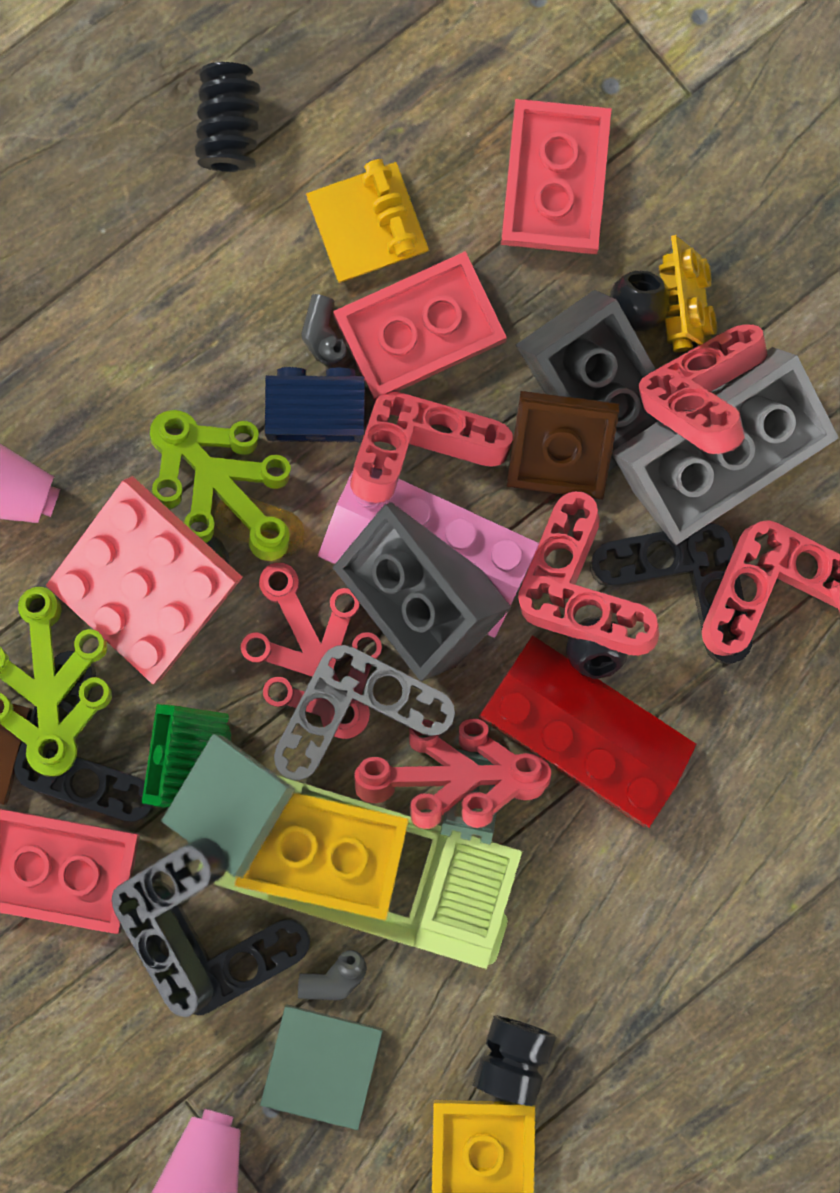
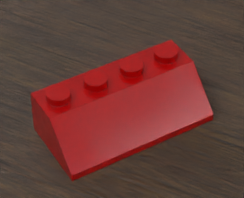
M533 635L478 716V718L532 754L543 758L550 766L642 827L650 828L676 788L697 745L606 683L580 674L571 665L568 658Z

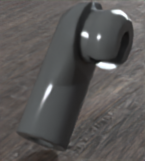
M313 294L301 337L316 360L325 365H333L341 361L347 353L345 341L343 339L339 340L329 326L335 301L327 296Z
M347 950L340 954L338 960L326 974L300 973L298 999L340 1001L347 998L365 977L367 966L363 956L357 951Z

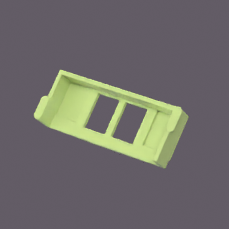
M277 775L296 789L294 793L409 818L407 832L433 839L409 917L388 911L386 920H381L234 886L236 877L225 871L224 876L220 880L213 883L214 885L263 899L267 902L487 969L488 965L493 964L498 957L508 920L504 911L522 851L491 841V845L480 843L481 838L474 835L471 836V840L460 839L461 832L453 830L451 836L440 835L442 825L429 829L419 828L413 824L409 815ZM201 861L197 871L203 868Z

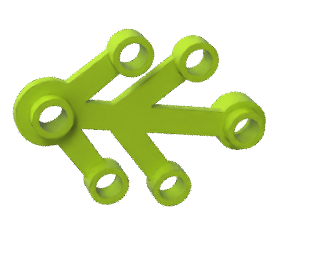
M179 410L165 411L156 416L150 426V440L155 449L162 454L160 474L152 485V494L168 509H173L180 504L182 500V484L178 479L181 458L183 457L195 470L191 512L185 517L184 524L191 529L190 526L195 522L205 523L208 527L205 531H192L205 543L211 540L214 534V519L211 515L214 491L250 530L249 547L252 553L265 561L281 558L286 553L289 545L290 532L287 525L276 517H266L233 480L264 483V485L273 489L282 488L288 483L290 478L291 466L289 461L281 455H270L263 462L210 457L201 447L231 448L240 455L250 454L256 450L259 438L258 429L251 422L239 421L229 429L197 425L192 416ZM177 428L183 430V432L179 435H171L166 430ZM239 434H248L252 440L240 442L235 437ZM277 467L283 470L284 473L281 476H272L267 470ZM169 487L174 489L176 493L171 497H164L159 494V491L162 488ZM273 530L279 535L274 539H268L261 532Z
M33 587L22 594L18 603V611L21 618L30 626L34 679L9 661L8 654L1 647L0 679L37 707L39 728L13 711L12 702L2 693H0V701L4 702V710L0 714V725L27 744L26 757L29 765L39 774L52 777L61 775L72 767L77 757L75 738L98 710H102L110 704L112 691L108 684L100 678L93 677L85 680L79 688L80 702L60 723L58 705L90 665L105 656L107 642L98 631L93 629L83 630L75 638V652L55 675L51 627L61 616V603L49 589ZM37 598L45 599V606L40 612H30V604L33 600ZM88 639H98L99 646L93 653L83 652V645ZM95 686L103 687L104 694L99 701H88V692L91 688ZM49 742H57L59 747L57 754L49 759L44 758V746Z

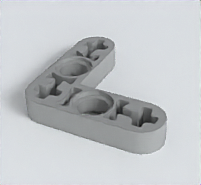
M346 645L335 646L329 649L322 657L275 750V766L279 773L292 780H302L313 775L353 699L428 736L440 735L449 729L455 717L454 705L444 693L353 647ZM345 654L350 655L353 658L351 666L365 674L366 664L377 668L367 680L364 695L353 691L359 685V681L349 676H345L341 682L333 679L335 671L329 666L333 658L341 660ZM382 677H393L402 686L401 698L393 705L380 704L373 696V686ZM411 686L421 690V693L415 700L425 705H430L434 699L442 703L440 711L446 715L443 724L434 722L430 728L422 724L424 715L410 708L409 718L398 714V711L408 701ZM323 698L332 703L335 715L329 725L318 728L308 722L305 711L311 701ZM300 724L309 733L324 736L325 738L320 747L313 741L309 743L305 755L312 759L309 767L299 766L295 772H292L287 768L289 760L283 754L287 747L290 749L298 747L303 736L294 735L293 731L296 725Z

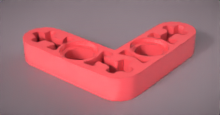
M744 324L735 326L646 375L639 383V392L645 411L707 453L719 454L737 448L744 440L740 412L711 393V391L756 367L766 359L767 348L763 330L756 325Z
M392 391L381 394L376 399L354 464L350 487L356 496L367 502L380 503L391 499L398 483L409 444L483 466H499L508 457L513 434L505 424L491 418L401 392ZM390 415L399 417L397 425L388 422ZM431 425L445 426L453 432L443 433L433 429ZM374 442L389 443L396 450H383L375 446ZM373 467L382 470L379 479L370 477Z
M576 491L565 494L559 498L554 506L538 548L520 587L518 600L522 615L527 622L576 639L593 641L628 655L639 656L647 654L654 649L659 640L658 621L651 609L638 603L575 585L598 531L600 519L597 504L590 495ZM578 509L584 510L586 519L579 518L576 521L573 529V538L568 535L570 530L568 515H575ZM556 549H566L573 554L571 563L560 569L548 566L546 558L550 552ZM543 593L549 594L552 604L544 603L540 610L535 609L532 598L540 599ZM593 605L600 608L603 612L602 618L595 625L582 626L574 619L578 609L583 606ZM559 607L565 608L564 618H561ZM612 613H617L618 624L613 623L612 632H606L611 627ZM637 621L643 622L646 633L639 632L635 639L629 638L627 628L625 627L633 628Z
M770 520L760 521L745 529L738 540L703 624L702 638L707 649L714 654L726 656L739 653L747 648L777 579L837 608L829 589L840 583L835 580L824 584V586L823 583L829 576L840 580V554ZM767 534L769 536L767 544L773 547V551L762 554L757 566L745 564L744 560L748 563L755 560L759 554L761 545L755 541V538ZM802 552L811 554L817 561V574L812 579L801 576L796 568L797 557ZM739 575H747L756 583L757 593L751 602L743 601L735 593L734 584ZM735 610L747 612V616L745 614L736 616L732 623L731 632L737 635L736 640L734 639L724 644L722 642L724 634L717 630L718 626L729 623Z

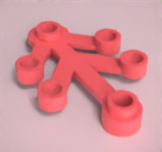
M285 563L270 564L260 575V589L268 600L279 603L303 653L271 643L265 635L257 632L250 633L243 639L241 652L252 663H262L265 661L313 677L325 653L335 646L342 645L350 619L359 611L360 602L348 588L338 589L332 594L330 598L332 613L322 643H320L296 595L300 586L296 571ZM277 573L285 574L288 577V584L281 591L273 590L270 587V579ZM342 595L351 596L355 602L353 609L347 613L338 611L335 606L336 600ZM370 632L357 635L353 640L352 647L357 649L361 640L371 639L377 646L376 652L371 657L378 659L382 652L380 639ZM254 639H261L266 645L265 652L259 657L250 656L247 650L249 642ZM334 658L329 663L333 670L337 661ZM366 664L365 674L351 667L348 674L349 677L360 682L353 690L360 695L363 693L372 666L370 664ZM334 673L333 679L340 682L336 673ZM283 677L269 679L263 688L264 699L274 707L287 705L297 708L305 692L294 689L291 683ZM275 683H283L288 689L286 698L279 702L273 701L269 695V690ZM323 698L311 701L305 711L320 716L323 727L329 725L335 715L332 703ZM353 699L349 706L354 709V718L347 724L340 723L334 737L350 739L361 734L369 722V707Z
M467 719L459 726V745L466 751L478 752L494 765H478L440 739L439 735L419 737L424 734L409 728L411 748L419 753L428 754L443 766L391 767L383 758L369 757L363 760L355 771V791L357 796L365 802L381 803L390 799L395 792V787L444 786L434 795L425 793L413 798L411 801V821L413 824L423 829L433 828L440 823L443 814L463 799V821L471 827L481 828L487 826L492 821L493 814L513 798L533 800L541 796L550 784L551 769L543 758L528 753L515 755L488 737L489 729L484 721L480 719ZM423 720L422 722L424 726L429 728L434 723L430 720ZM480 785H496L487 794L471 793ZM480 808L484 811L475 812L472 809ZM425 809L432 810V812L423 813L420 811Z

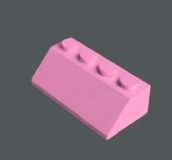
M373 467L370 477L379 479L382 471ZM351 473L334 510L318 557L335 564L386 503L392 502L479 567L511 606L539 543L401 479H398L391 499L380 503L367 502L353 493L350 487ZM506 614L486 635L496 638Z

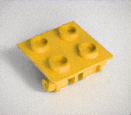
M382 159L372 160L364 165L365 173L306 193L338 283L429 251L397 162L384 166Z
M677 235L671 236L673 253L662 256L663 264L659 266L660 278L663 279L670 290V302L679 301V304L670 306L667 316L675 317L665 318L667 343L673 344V352H686L693 349V341L701 345L710 340L711 335L717 334V320L713 307L707 306L705 288L711 287L712 284L711 271L707 259H702V256L694 248H691Z

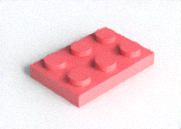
M515 99L501 245L597 255L612 108Z
M466 251L333 311L334 318L361 375L365 376L366 386L374 402H376V399L381 394L403 390L497 347L507 340L505 332Z
M0 808V913L120 934L122 925L112 907V894L117 886L132 878L140 834Z

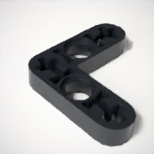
M709 523L677 545L672 543L664 531L602 544L592 555L590 572L593 578L605 587H620L690 573L702 631L704 621L711 607V604L705 597V589L711 581H722L725 571H715L701 577L699 568L707 569L710 565L706 552H698L696 544L703 540V533H708L711 541L719 540L721 548L713 553L715 567L725 563L727 568L734 548L729 533L722 526ZM664 542L672 548L674 560L670 567L658 569L649 563L647 550L651 544ZM631 546H638L637 561L643 574H635L636 564L622 567L618 571L617 578H612L609 570L601 571L599 563L606 560L607 552H614L616 559H624L633 556ZM738 576L734 584L735 593L740 599L745 601L740 577ZM735 610L736 616L745 614L747 616V612H740ZM731 619L727 623L731 636H737L731 632V626L734 619ZM722 625L718 626L717 630L724 633ZM752 640L747 648L734 655L720 656L707 649L706 645L705 648L708 655L714 661L721 664H733L743 660L749 654Z
M75 651L62 652L54 657L55 675ZM93 663L86 670L82 682L78 681L68 693L70 696H78L76 705L80 702L79 688L81 684L89 678L96 677ZM91 688V689L89 690V692H88V700H89V697H90L92 688ZM64 699L58 705L65 709L68 714L75 707ZM35 706L29 722L39 728L37 707ZM23 741L21 743L14 770L19 782L31 790L123 821L133 822L145 819L155 808L153 805L145 804L144 807H134L132 813L125 811L127 803L115 797H109V807L102 805L101 801L109 791L110 775L118 778L112 788L121 791H131L134 785L140 787L139 796L143 797L145 779L78 756L72 767L65 773L52 777L40 775L36 782L32 779L34 772L27 768V744ZM48 749L45 758L49 759L54 757L57 754V751L54 749ZM82 769L94 771L100 782L97 792L88 798L77 795L72 785L75 774Z
M205 837L195 839L117 886L112 894L114 912L170 1011L181 1017L191 1016L211 1002L213 996V986L210 978L171 910L172 907L217 882L225 874L226 858L223 850L216 842ZM199 859L203 868L192 874L187 865ZM162 872L168 874L173 880L175 894L170 893L164 887L161 880ZM135 897L139 901L140 906L137 904ZM148 920H150L151 923H152V926H150V927H149L148 923L146 922V921H148ZM156 935L160 936L167 944L169 957L163 955L158 949L155 940ZM174 965L176 966V968H177V970H178V971H176V972H174V970H173V968H172Z
M163 882V885L167 889V891H169L172 894H175L174 891L169 887V885ZM179 903L171 908L213 986L211 1002L193 1015L210 1013L295 965L305 957L310 947L311 938L304 924L296 919L285 918L210 959L181 904ZM150 920L146 921L149 927L152 926ZM285 928L289 934L297 931L301 937V940L295 945L297 953L290 955L286 949L279 951L271 956V959L277 966L268 969L265 954L254 943L263 939L266 949L280 939L279 929ZM156 935L157 947L164 955L162 950L163 939ZM240 952H248L253 955L258 963V972L252 979L247 981L235 978L230 970L232 957ZM174 965V966L172 967L173 970H174V971H178L177 968H176V966Z

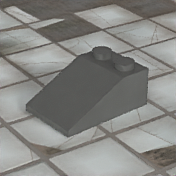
M593 290L516 344L517 349L545 394L619 404V416L612 451L659 421L645 411L639 392V383L642 378L656 369L615 298ZM611 455L609 471L618 466L613 455Z
M392 502L386 503L333 566L339 577L420 681L456 668L512 608L479 567Z

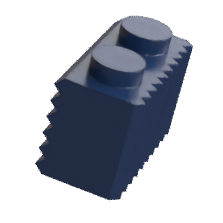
M283 367L277 369V376L266 375L265 436L267 441L362 442L365 434V376H355V370L350 368H329L326 370V376H306V369L298 367Z

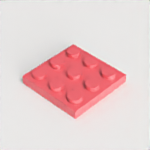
M131 476L121 482L46 586L93 630L98 631L110 646L154 685L166 675L243 577L139 481Z

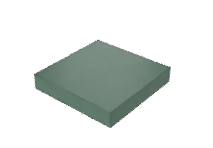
M213 734L161 821L189 843L201 837L210 838L216 842L225 855L226 871L234 877L243 878L296 789L225 737Z
M286 1004L260 1106L358 1130L383 1028Z

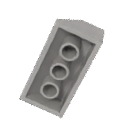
M772 347L767 350V357L762 363L711 391V393L740 412L744 440L737 448L725 453H707L658 421L612 451V455L633 493L675 545L839 438L797 355Z

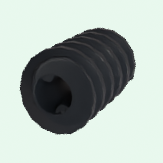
M214 62L204 65L200 70V80L204 84L199 88L198 95L203 103L197 108V114L202 122L196 127V134L200 141L195 145V153L199 158L197 160L198 165L202 168L220 172H237L256 167L255 159L244 156L243 152L252 151L257 148L256 140L245 137L244 133L258 130L257 121L246 118L245 114H253L259 111V103L247 99L246 96L258 94L260 92V84L247 80V77L253 74V70L245 64Z

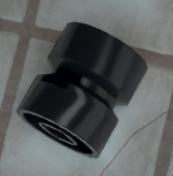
M494 1015L485 1042L491 1051L489 1055L480 1058L472 1083L473 1086L500 1099L521 1105L535 1106L543 1080L538 1072V1067L548 1064L556 1036L536 1026L508 1017Z

